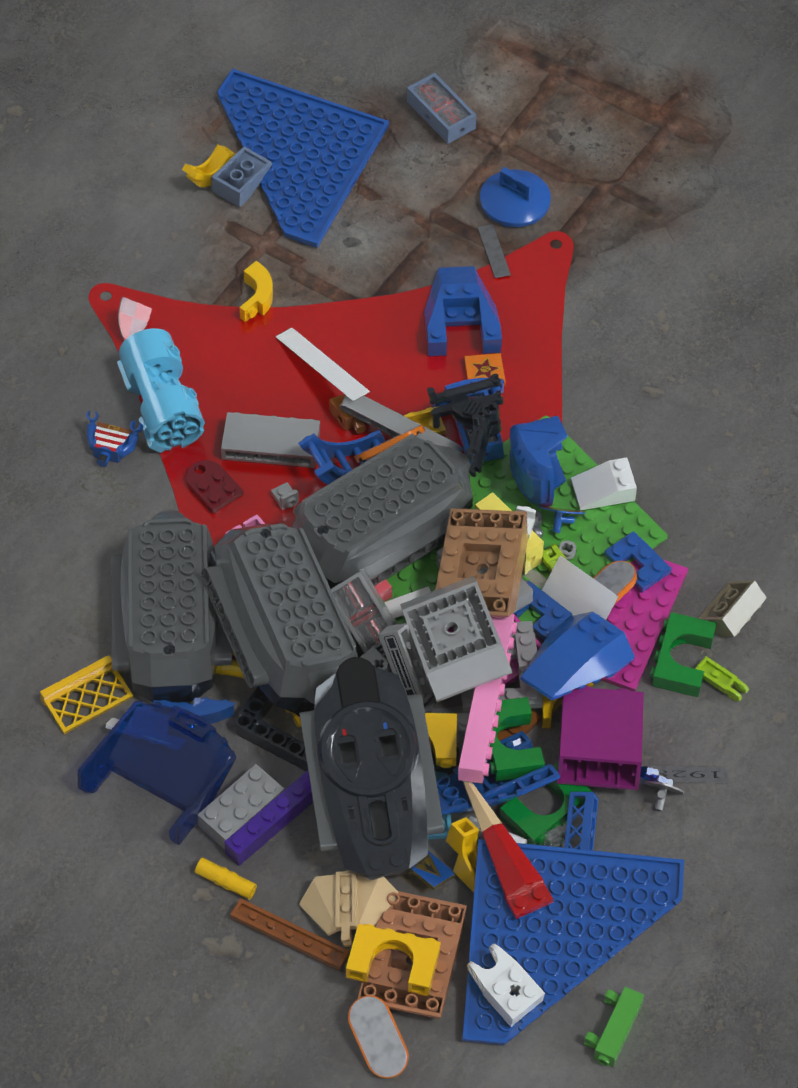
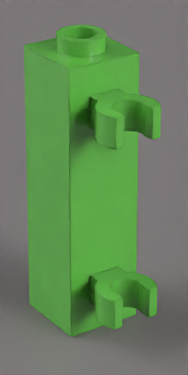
M624 987L621 996L612 990H607L604 996V1003L615 1006L601 1038L591 1032H587L584 1038L585 1046L596 1048L594 1059L603 1066L609 1065L614 1067L643 1004L644 994Z

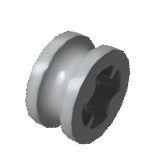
M568 540L561 542L559 549L567 560L573 559L576 554L574 542Z

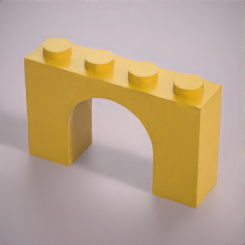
M358 924L346 966V978L367 982L371 964L376 955L384 950L396 949L407 954L413 963L408 981V992L429 996L440 954L441 942L433 938L416 937L411 933H398L389 928H376L371 924Z

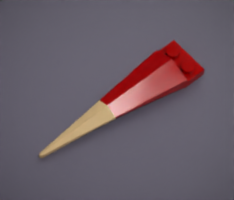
M463 781L490 853L506 903L515 919L553 903V898L544 884L543 878L472 782Z

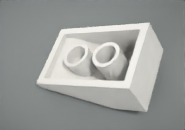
M627 457L609 460L571 478L580 510L635 501L637 487Z

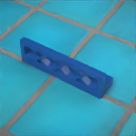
M570 792L564 848L593 851L599 801L594 792ZM575 798H585V804L577 809L574 806ZM580 815L583 818V823L576 829L572 822ZM578 834L581 838V843L573 848L570 845V841Z

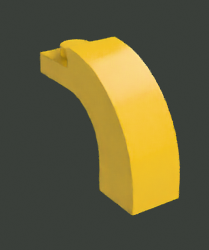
M217 144L211 156L203 164L193 166L185 163L182 170L187 173V178L197 186L208 187L212 185V176L235 153L227 147Z
M257 261L244 270V283L256 292L239 307L240 319L244 322L255 317L257 312L265 315L273 301L271 275Z

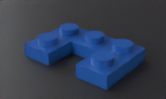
M634 531L606 549L604 553L611 562L627 561L632 558L641 567V569L636 571L637 581L635 586L642 593L672 572V568Z
M528 580L526 583L533 589V602L514 614L519 618L526 610L532 608L542 617L533 625V632L545 641L549 633L569 619L572 613Z

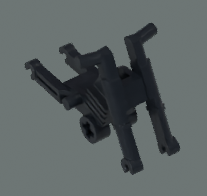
M493 374L485 380L470 382V384L447 389L437 394L434 388L430 387L427 389L430 404L451 401L447 405L433 408L431 411L433 428L440 427V417L452 415L455 420L464 425V428L473 430L470 446L467 449L468 458L473 460L469 469L472 477H476V471L478 473L482 472L489 436L497 435L502 430L498 405H502L504 402L501 392L470 400L467 394H474L477 391L501 386V379H499L498 374Z

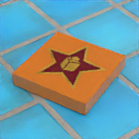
M501 353L464 356L467 380L490 378L491 375L498 374L499 378L504 380V386L506 385Z

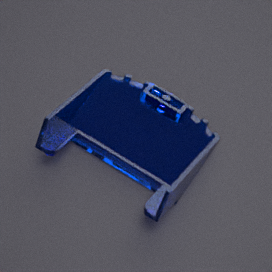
M135 701L77 771L78 789L86 793H95L109 775L115 772L184 811L169 830L170 840L180 845L197 824L198 814L213 802L236 760V755L229 747L226 738H222L216 732L214 726L198 715L174 705L173 707L164 706L161 702L155 701V704L143 703V701Z

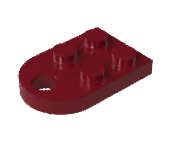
M209 460L198 461L191 465L187 471L188 487L213 514L243 495L242 488L216 462ZM198 469H202L205 471L202 474L195 473V471Z

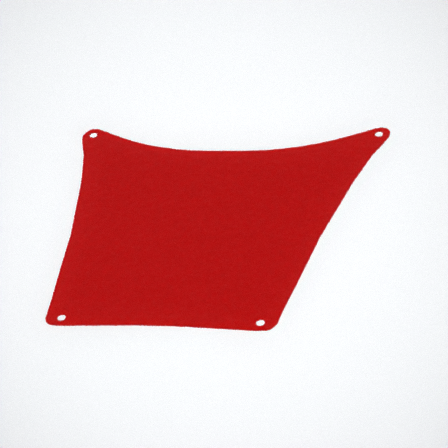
M560 231L549 232L505 256L511 274L509 276L495 278L491 264L476 270L497 307L501 326V357L506 385L504 386V392L501 393L504 403L498 406L502 426L500 434L503 443L510 439V428L513 425L533 422L544 416L552 417L556 415L562 423V328L565 287L574 246L572 239L566 233ZM553 240H559L562 246L554 249L550 243ZM111 283L97 284L91 289L88 296L90 305L111 336L118 353L120 346L124 342L118 324V312L122 297L152 308L149 321L144 330L156 328L167 331L171 335L174 345L179 349L183 372L178 380L181 385L192 388L196 392L198 406L205 422L204 432L195 442L182 448L181 445L171 447V450H165L162 453L159 452L171 483L179 512L192 522L207 525L214 546L226 535L227 531L238 525H241L243 528V522L255 515H258L265 524H285L287 527H292L296 518L294 509L297 505L327 486L315 473V470L319 468L317 463L315 468L222 460L221 446L227 412L320 421L319 438L333 443L357 440L379 430L369 424H365L367 429L363 433H356L354 428L344 430L329 410V399L344 393L275 336L290 328L295 329L367 388L370 392L365 394V397L403 416L410 412H418L432 407L427 393L428 388H434L437 394L444 392L447 385L467 380L464 356L485 355L482 350L480 325L446 326L447 354L445 356H428L424 310L432 285L370 298L288 307H270L265 315L257 312L255 317L250 318L247 322L240 319L239 307L174 300ZM105 291L110 292L112 298L104 301L100 298V294ZM138 395V398H139V400H140V403L142 404V402H143L142 395H140V396ZM453 416L441 417L446 429V434L442 436L462 447ZM380 430L386 441L394 438ZM355 454L345 457L352 470L360 466V463L356 462ZM330 458L335 466L343 469L337 458ZM209 460L219 464L242 488L243 495L213 514L187 485V471L191 465L198 461ZM198 469L195 471V473L202 474L205 472L202 469ZM288 482L293 490L298 491L299 503L291 508L282 510L271 495V490ZM232 655V659L237 660L235 655Z

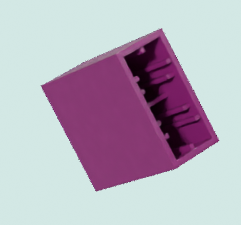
M585 686V688L580 690L577 688L573 689L572 693L563 696L558 760L560 778L557 779V784L638 790L642 764L644 692L630 691L625 688L611 690Z

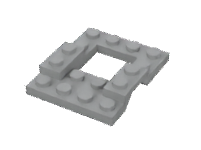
M532 621L514 622L517 623L516 635L512 634L514 647L513 650L509 649V653H511V659H516L520 688H505L504 696H500V700L528 697L531 708H542V694L520 680L521 675L537 653ZM475 688L461 693L463 712H470Z

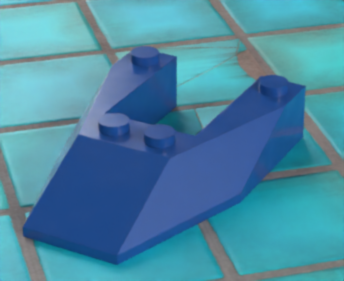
M475 267L438 268L424 310L428 356H445L447 354L446 326L480 325L483 354L501 353L502 335L497 307Z

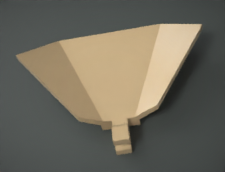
M349 871L336 872V875L316 876L299 905L328 936L341 931L343 946L350 947L352 946L351 930H357L358 924H371L375 926L383 913L391 907L387 900L388 894L392 892L398 894V891L385 877L370 880ZM392 895L389 899L394 902L397 900V897Z

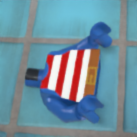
M88 411L86 416L90 420V424H87V441L89 448L93 450L94 457L98 458L97 464L99 466L106 467L109 461L118 463L123 457H126L135 450L139 437L137 434L144 428L142 423L135 429L136 421L133 420L130 423L131 430L98 422L96 425L95 421L99 418L98 412H95V418L91 419L90 411Z

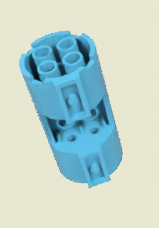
M152 328L139 331L122 343L119 349L120 360L117 364L127 390L139 396L142 395L143 402L140 407L142 416L139 418V422L143 424V433L149 448L162 453L165 450H171V447L181 445L183 448L195 442L203 434L205 422L198 406L196 392L192 388L181 385L178 380L183 372L179 349L174 345L172 337L167 331Z

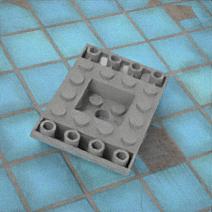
M474 576L400 604L437 702L513 673ZM451 626L458 627L455 632L450 633L447 631Z

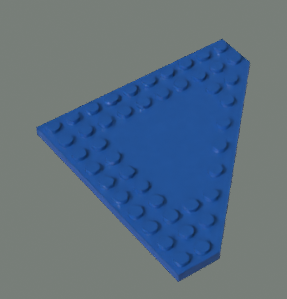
M231 69L217 92L218 98L242 148L245 146L272 162V166L260 182V186L286 238L318 248L388 129L389 121Z
M478 839L468 963L472 961L484 969L493 968L496 963L489 951V946L496 944L520 964L544 991L545 995L539 1005L510 1027L483 996L482 991L468 971L462 1041L506 1045L682 901L684 860L517 843L543 878L544 884L553 898V903L515 919L506 903L485 840ZM511 992V993H510V995H512V996H513L514 994H515L516 996L518 995V994L515 993V992Z

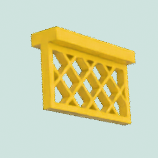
M110 655L40 691V700L46 705L63 734L133 698L132 692L119 672L113 671ZM112 671L115 676L114 683L104 681V675ZM90 682L99 683L97 692L86 690L87 684ZM102 684L112 687L110 695L99 693ZM115 688L123 689L127 694L121 698L113 696ZM73 691L81 692L80 701L68 699L70 693ZM84 693L95 696L93 704L82 702ZM98 697L109 699L108 705L104 707L97 706ZM56 700L63 701V709H54L51 703ZM67 703L78 705L76 714L65 711ZM81 706L92 709L88 716L78 715ZM63 715L73 717V724L65 727L62 722Z

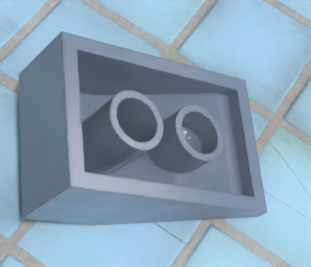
M244 146L212 176V192L241 207L252 196L272 166V162Z

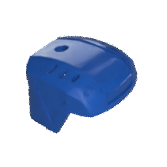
M557 415L533 422L516 424L510 428L511 471L523 496L535 506H552L554 490L566 482L556 451L562 450L561 442L567 438V433Z

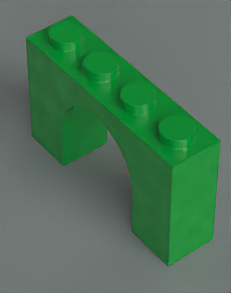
M671 612L669 619H665L663 630L666 631L665 635L660 636L658 646H661V651H656L654 662H657V665L652 667L651 670L652 687L699 697L704 671L678 664L673 660L670 652L673 648L682 644H691L711 649L717 623Z
M528 697L502 700L501 712L497 711L496 714L499 715L498 727L493 729V731H496L495 742L490 744V747H493L491 762H489L490 773L494 774L495 781L517 779L545 766L541 747L514 750L505 747L498 740L497 735L500 731L508 727L531 724L532 717Z
M556 762L553 767L558 772V762ZM556 780L547 784V786L562 801L563 805L557 812L550 815H538L530 811L518 798H515L500 808L499 818L519 837L527 839V844L544 845L548 837L553 833L557 834L567 822L570 792L592 791L587 786L557 784ZM575 798L574 806L579 809L585 804V798Z

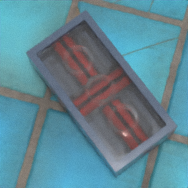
M436 73L407 87V103L447 144L476 129V114Z

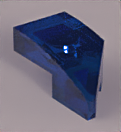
M641 766L640 777L643 779L666 783L672 786L674 780L660 776V770Z

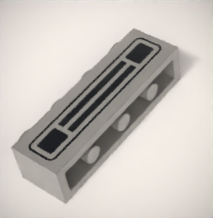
M408 623L387 626L378 635L392 673L398 675L407 696L421 693L424 704L434 694Z

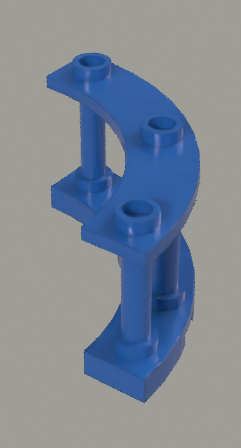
M377 430L360 439L341 443L324 441L313 433L310 436H306L298 444L315 459L319 466L315 470L317 477L329 485L352 470L345 458L346 456L354 454L356 456L386 440L380 430ZM330 458H337L343 469L335 466ZM367 460L361 461L360 465L365 463Z

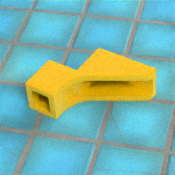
M465 817L451 823L446 842L458 853L453 872L474 892L479 829Z

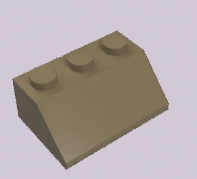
M755 580L729 581L698 619L717 623L715 633L721 637H735L740 633V629L745 623L750 621L751 616L762 606L767 597Z

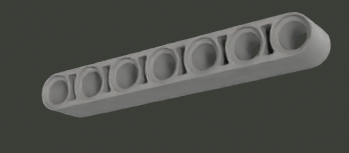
M364 395L354 401L345 396L340 405L344 412L392 437L420 426V424ZM424 427V433H419L416 436L425 441H431L435 445L450 447L460 452L463 451L459 444Z

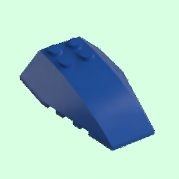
M592 611L571 616L551 631L521 675L520 680L550 700H554L572 693L573 689L577 688L580 690L585 688L586 684L591 682L595 684L600 682L601 678L606 677L608 679L632 662L635 656L624 631Z
M523 731L500 740L501 744L514 750L533 748L532 741ZM548 764L517 779L495 781L494 774H491L489 769L488 776L484 775L483 783H472L488 805L494 806L550 784L559 779L560 774L551 764ZM459 766L454 768L453 773L449 776L444 775L436 780L442 815L473 811L464 783L458 780Z

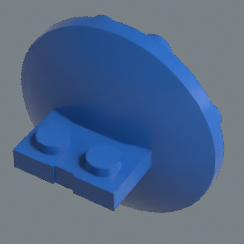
M503 167L500 172L492 175L485 181L480 192V204L485 214L504 227H522L535 224L545 216L550 207L551 194L547 184L537 175L524 170H509Z

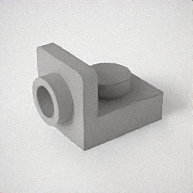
M288 482L271 490V495L282 510L291 508L299 503L298 491L293 490Z

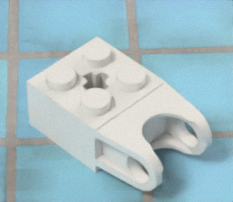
M492 944L489 946V951L496 963L493 968L484 969L472 961L467 964V968L482 991L483 996L512 1027L543 1001L545 993L516 960L498 945ZM511 992H515V993H517L518 995L516 996V995L514 994V995L512 996V995H510V993H511Z

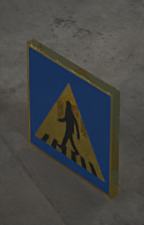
M429 850L427 858L410 871L432 890L457 876L449 866Z

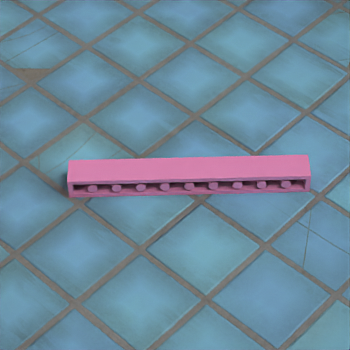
M511 614L509 617H491L510 664L511 653H509V649L513 650L514 647L512 634L516 635L517 623H514V614ZM508 675L475 687L458 767V780L483 783L484 775L488 776L489 764L487 759L491 760L493 747H490V744L495 742L496 731H493V729L498 727L499 715L496 714L497 711L501 712L502 700H500V696H504L505 692L503 680L507 681Z

